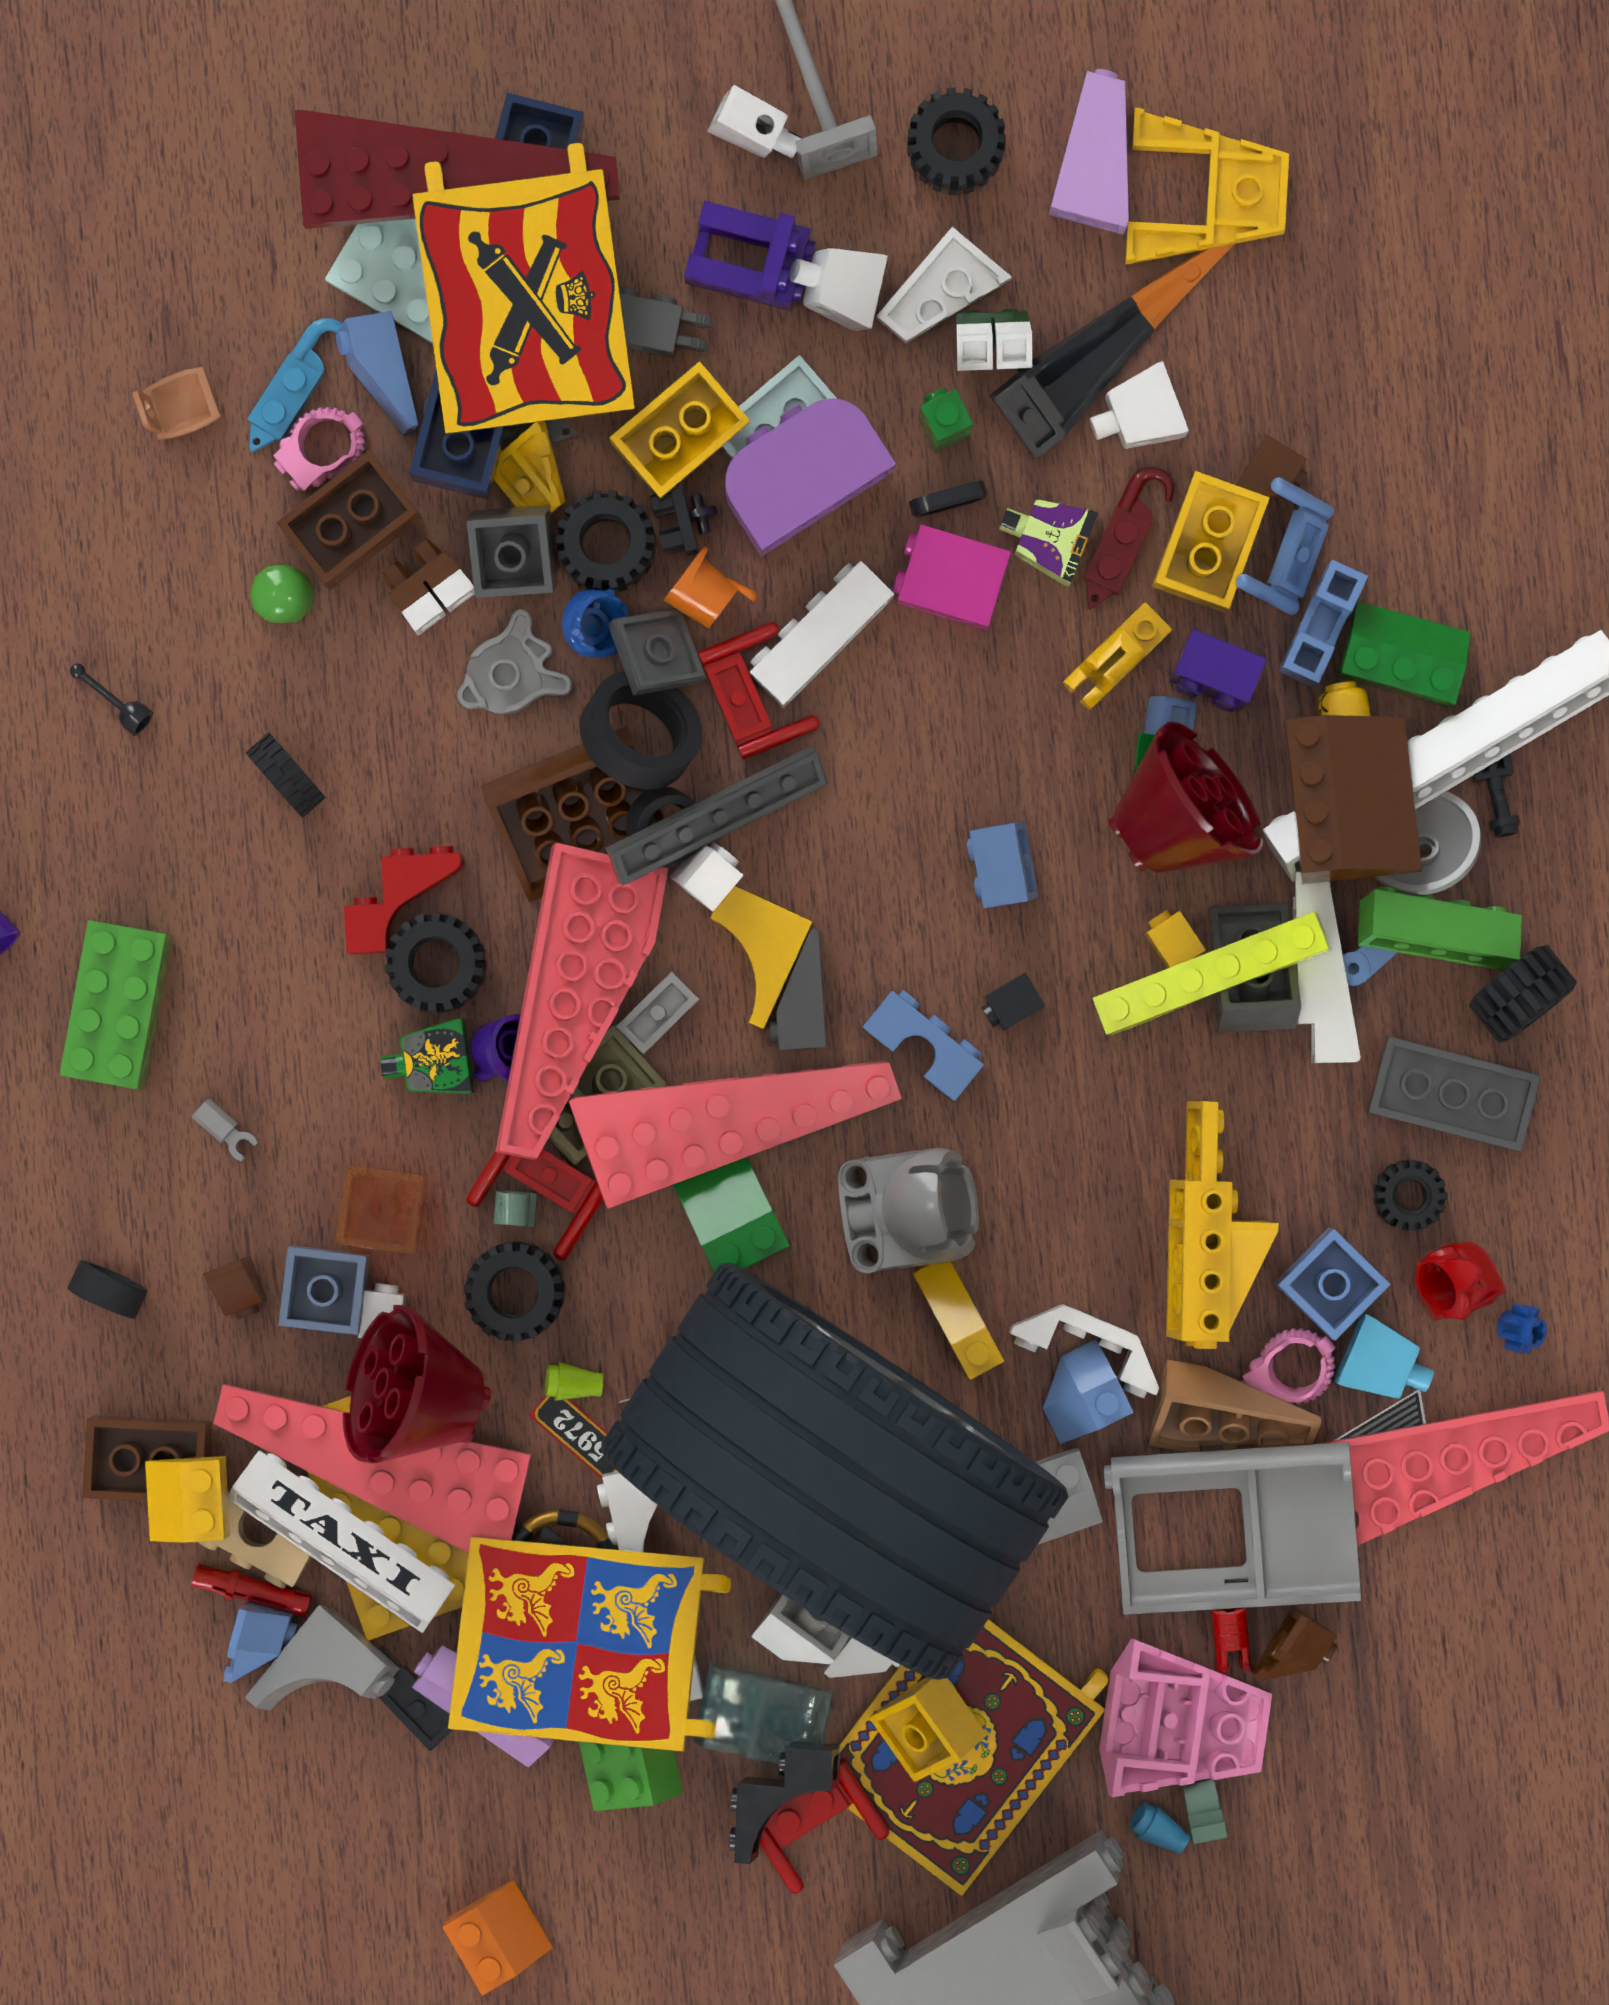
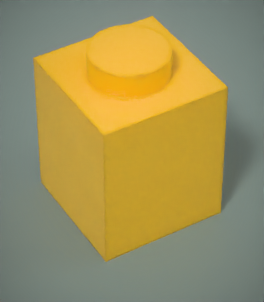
M1167 909L1148 922L1152 929L1144 935L1167 969L1191 960L1206 951L1180 911L1171 916Z

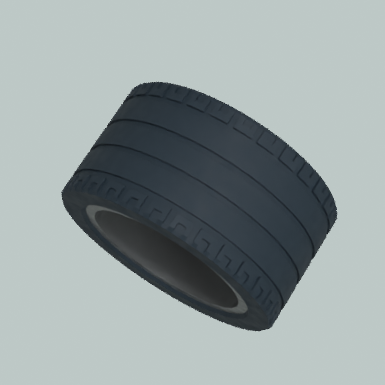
M729 1262L720 1264L706 1284L707 1292L699 1294L677 1327L678 1335L671 1336L650 1368V1377L642 1380L620 1413L622 1420L616 1421L601 1442L604 1457L625 1479L664 1511L731 1560L809 1612L879 1654L916 1673L936 1680L949 1678L963 1658L962 1650L971 1646L991 1616L992 1610L990 1608L992 1605L999 1604L1020 1572L1019 1564L1021 1561L1026 1562L1048 1530V1520L1050 1517L1053 1519L1056 1517L1068 1499L1067 1488L1044 1468L996 1433L845 1331L748 1271Z

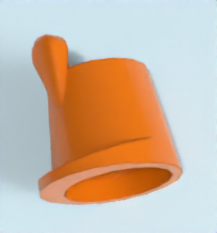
M704 546L663 601L709 629L737 591L741 592L752 602L755 601L758 594L754 590L726 577L705 557L708 548Z

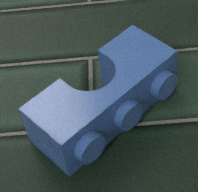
M1331 560L1327 564L1278 672L1312 688L1319 684L1335 649L1334 645L1339 633L1356 604L1368 578L1367 575L1335 560Z
M902 990L897 995L894 991H891L862 1028L891 1052L907 1037L919 1036L926 1039L933 1047L934 1062L923 1078L955 1102L984 1066L978 1060L982 1053L965 1039L958 1044L947 1034L951 1031V1028L934 1014L928 1020L918 1012L917 1009L921 1004L907 992Z

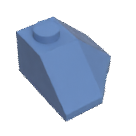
M1097 1339L1060 1356L1054 1379L1043 1406V1410L1060 1444L1097 1431L1134 1413Z
M248 1601L239 1608L227 1657L231 1658L232 1662L230 1667L226 1666L223 1681L232 1683L279 1656L297 1633L298 1624L292 1623L294 1614Z

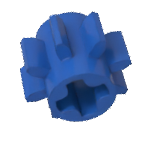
M1513 1304L1512 1310H1506L1501 1314L1497 1324V1333L1500 1338L1506 1339L1505 1349L1517 1353L1526 1352L1530 1354L1532 1347L1537 1348L1543 1343L1547 1333V1325L1543 1319L1537 1318L1540 1309L1524 1304L1522 1306Z

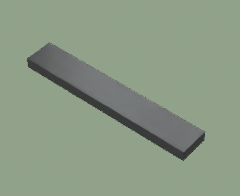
M810 746L606 847L605 849L617 881L624 886L827 785L828 781L817 750Z

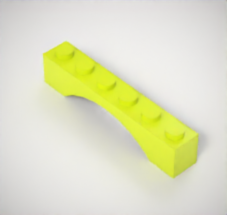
M1312 912L1098 995L1092 999L1106 1035H1115L1215 993L1329 952L1332 948L1319 914Z

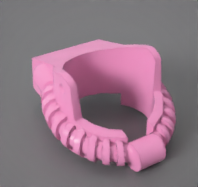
M320 407L316 411L315 409L310 410V413L306 412L303 418L300 417L297 424L294 423V429L290 431L291 437L280 441V449L273 455L277 461L273 464L282 474L287 471L293 478L290 483L298 493L303 490L307 494L314 487H321L327 479L332 480L362 456V451L365 450V447H363L365 440L363 439L364 433L361 432V428L364 426V423L354 412L347 415L344 410L338 411V408L331 409L330 407L325 409ZM326 420L343 423L351 432V448L349 453L328 466L321 467L309 462L304 452L303 443L309 430L317 423Z
M1293 1328L1290 1331L1284 1330L1282 1334H1276L1275 1338L1272 1337L1269 1343L1264 1345L1265 1349L1261 1350V1356L1250 1362L1249 1369L1243 1373L1241 1382L1292 1405L1294 1403L1297 1405L1302 1404V1402L1308 1403L1309 1400L1313 1401L1317 1399V1396H1321L1323 1390L1326 1391L1328 1384H1331V1377L1335 1373L1333 1371L1335 1369V1363H1333L1335 1358L1332 1356V1351L1336 1347L1327 1335L1319 1337L1317 1333H1311V1330L1303 1331V1328H1299V1330ZM1290 1343H1302L1309 1347L1315 1345L1323 1356L1320 1360L1321 1373L1319 1379L1311 1385L1297 1387L1296 1389L1284 1385L1277 1379L1273 1370L1274 1355Z

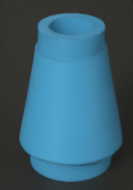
M1146 1802L1142 1803L1134 1812L1129 1823V1830L1135 1833L1136 1839L1173 1851L1176 1854H1180L1186 1848L1190 1839V1834L1184 1831L1157 1804L1149 1805Z

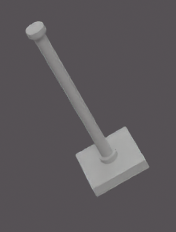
M775 0L823 131L796 141L799 168L804 181L877 156L876 128L871 115L837 126L792 0Z

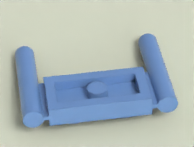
M1277 477L1271 482V490L1298 505L1299 509L1293 511L1267 582L1271 587L1247 574H1240L1237 577L1236 586L1289 615H1295L1299 610L1298 598H1303L1329 527L1326 520L1333 516L1334 508L1283 478Z

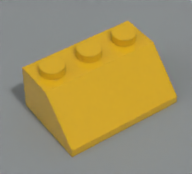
M699 361L609 438L611 445L661 499L751 423V421Z

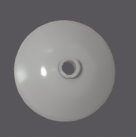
M1447 791L1415 809L1420 854L1431 852L1427 857H1420L1422 872L1375 877L1385 887L1396 888L1399 893L1408 895L1433 894L1459 882L1474 866L1481 848V831L1478 820L1468 804L1458 796Z

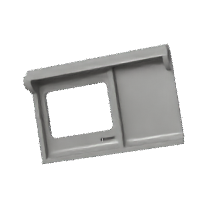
M1349 1442L1111 1457V1465L1104 1466L1105 1488L1113 1489L1115 1497L1123 1615L1361 1601ZM1236 1488L1241 1492L1247 1558L1245 1564L1231 1567L1148 1572L1139 1570L1136 1562L1132 1509L1133 1496L1146 1493Z

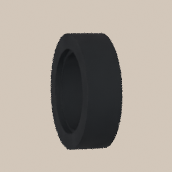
M625 671L611 675L599 685L583 709L580 717L579 729L581 740L592 761L614 780L638 789H659L674 783L694 759L702 743V725L699 715L691 701L681 690L675 688L633 696ZM619 704H632L653 713L664 723L671 734L673 741L672 752L664 756L654 757L639 753L630 748L616 735L611 727L609 709Z

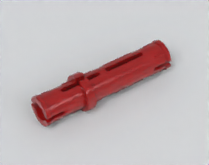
M197 1563L191 1588L225 1596L224 1599L228 1601H233V1598L306 1618L312 1593L287 1588L286 1586L285 1588H280L270 1582L241 1575L239 1570L233 1569L232 1572Z

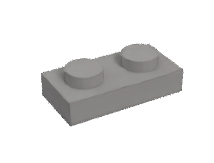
M671 972L616 1027L644 1055L700 999Z

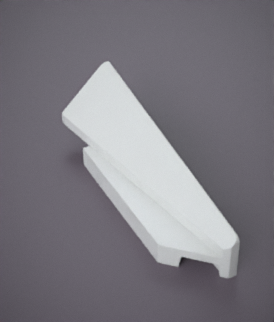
M1295 872V897H1293L1292 907L1293 920L1312 912L1318 913L1332 948L1329 952L1296 964L1301 1000V1010L1297 1024H1311V1063L1358 1062L1361 1056L1330 882L1302 884L1301 872Z

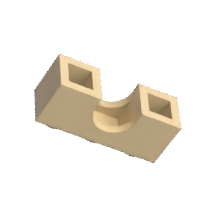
M228 1500L230 1536L225 1540L202 1541L198 1543L214 1551L217 1547L231 1553L229 1559L245 1569L250 1570L253 1565L266 1572L264 1579L275 1586L285 1588L287 1584L294 1587L302 1576L311 1556L278 1533L274 1540L269 1543H257L251 1540L246 1535L243 1527L244 1517L247 1512Z

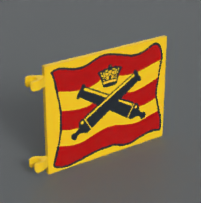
M581 143L568 145L571 170L569 174L444 190L440 163L428 162L425 164L428 192L412 195L445 434L635 409L603 169L587 171L584 147Z

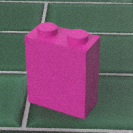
M920 524L918 534L912 532L909 534L904 555L911 558L907 571H898L892 592L899 594L897 602L899 605L987 631L1011 551Z

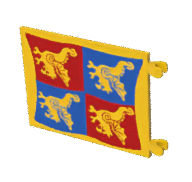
M471 1537L448 1729L680 1752L685 1750L686 1736L714 1738L716 1731L715 1723L707 1720L688 1719L701 1591L729 1593L731 1579L725 1575L703 1574L705 1558Z

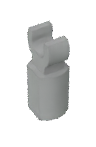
M211 1098L204 1101L192 1115V1118L218 1142L222 1144L225 1141L229 1145V1152L236 1160L244 1161L246 1159L238 1150V1144L241 1140L246 1139L254 1146L260 1143L253 1133L241 1132L237 1128L239 1123Z

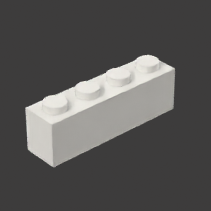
M862 561L855 567L848 563L834 577L833 580L837 585L827 595L820 591L806 605L810 612L799 623L792 619L778 634L782 640L772 650L767 646L764 647L750 662L754 666L750 671V676L783 709L894 598V593Z

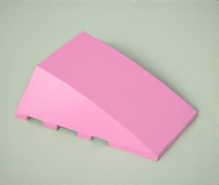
M1131 1638L1111 1669L1099 1747L1108 1795L1110 1797L1124 1796L1125 1793L1148 1792L1177 1784L1183 1786L1205 1779L1218 1780L1261 1772L1272 1694Z

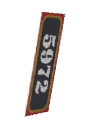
M544 1396L528 1414L601 1479L604 1474L617 1471L607 1461L602 1451L601 1442L608 1432L570 1399L555 1401L554 1397Z

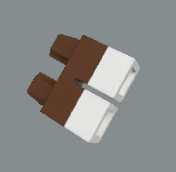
M429 539L424 540L412 550V553L423 566L410 576L399 561L393 563L382 572L391 589L388 593L418 636L446 616L443 609L426 588V584L430 585L449 612L475 594L474 585L446 551L441 552Z

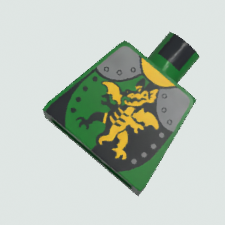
M462 1018L401 1036L402 1053L380 1056L383 1079L405 1076L408 1092L474 1093L465 1022Z

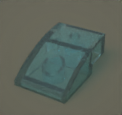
M710 1664L698 1720H707L715 1723L714 1738L693 1737V1742L706 1749L736 1753L745 1758L779 1763L781 1752H785L786 1747L793 1741L823 1743L834 1692L781 1678Z

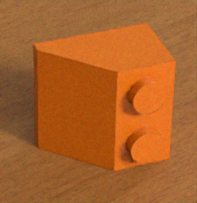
M515 1879L510 1880L447 1917L442 1926L482 1996L520 1974L554 1947Z

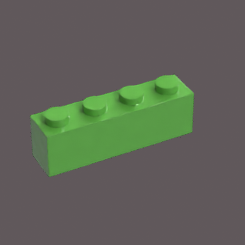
M1378 887L1360 900L1358 945L1504 971L1520 959L1522 915L1508 913L1506 908L1499 906L1479 908L1471 906V903L1466 900L1446 902L1435 900V897L1431 894L1406 895L1398 893V890L1393 887Z

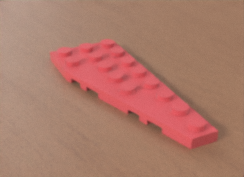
M560 843L552 845L495 1152L531 1160L538 1158L559 1120V1115L576 1089L587 1064L593 1058L615 1018L626 993L638 976L637 973L655 945L668 868L660 867L623 886L617 881L608 854Z

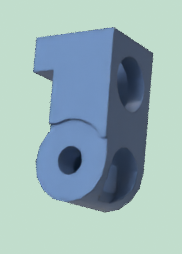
M1358 946L1353 952L1343 953L1348 986L1360 985L1365 982L1397 952Z

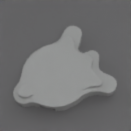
M523 609L515 610L511 615L508 626L501 634L486 640L473 651L467 665L464 682L457 691V699L461 706L469 710L480 708L495 714L508 715L528 708L540 697H564L571 693L572 681L567 675L544 668V662L551 657L553 650L549 643L533 635V619L529 612Z

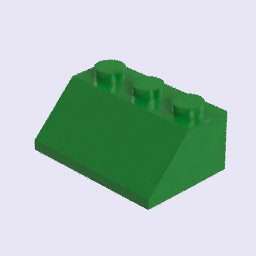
M1357 601L1336 677L1450 708L1456 704L1464 676L1470 632Z

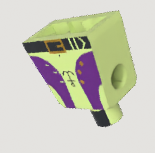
M1035 500L1030 516L1007 508L999 530L1021 538L1014 554L1015 556L1069 587L1098 512Z

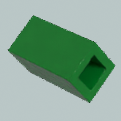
M941 388L923 398L925 403L920 405L918 419L935 453L970 437L973 423L956 389L946 392L945 388Z

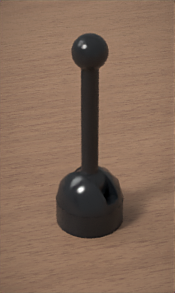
M76 663L71 666L70 674L73 678L82 679L120 710L119 721L133 736L138 735L149 724L154 712L146 705L138 701L124 704L90 677L82 664Z

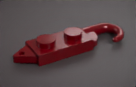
M1145 467L1135 472L1129 480L1082 578L1086 581L1089 610L1113 594L1118 596L1152 525L1153 517L1150 510L1137 500L1145 483L1153 479L1162 482L1166 491L1165 501L1170 502L1172 500L1174 483L1170 475L1163 469ZM1097 596L1098 601L1093 602L1091 597Z

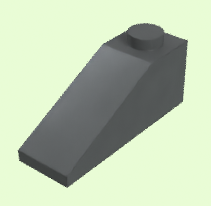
M818 929L810 930L777 1008V1019L769 1020L771 1043H779V1051L826 1048Z

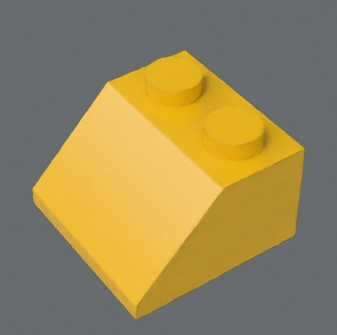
M226 1456L145 1461L150 1541L181 1543L225 1540L230 1536Z
M927 1677L917 1682L869 1717L914 1782L960 1761L987 1736L976 1716L970 1711L948 1678L936 1680Z

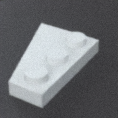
M952 227L878 313L876 319L907 344L1009 282L1012 276Z

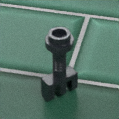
M1510 754L1500 759L1502 765H1496L1495 762L1472 776L1474 783L1487 781L1495 820L1488 822L1490 831H1494L1496 838L1517 834L1519 832L1517 826L1521 824L1519 815H1510L1502 780L1503 777L1514 774Z

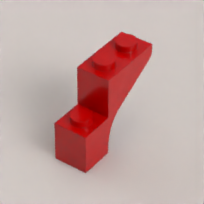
M453 846L430 847V854L414 855V848L390 849L391 856L381 857L383 904H377V897L354 898V906H344L346 953L350 955L386 953V949L389 948L391 926L398 912L413 900L460 872L463 867V855L461 853H453Z

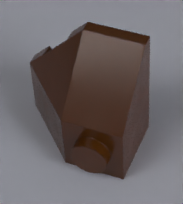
M1293 1606L1252 1668L1251 1673L1258 1680L1264 1681L1316 1670L1320 1662L1326 1665L1337 1649V1644L1334 1643L1337 1635Z

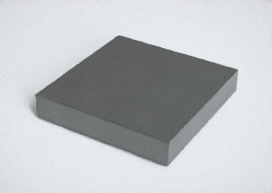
M677 609L616 618L608 624L633 696L697 685L706 679L684 615Z

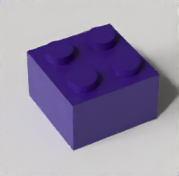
M1193 629L1186 637L1169 681L1177 684L1175 687L1176 691L1193 698H1197L1198 694H1203L1213 698L1211 703L1213 706L1233 713L1234 709L1242 710L1250 702L1267 659Z

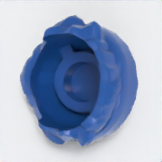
M586 589L577 593L568 602L562 618V630L567 643L575 652L585 657L604 658L618 654L608 624L613 619L628 617V608L624 602L615 596V590L607 589L606 591Z

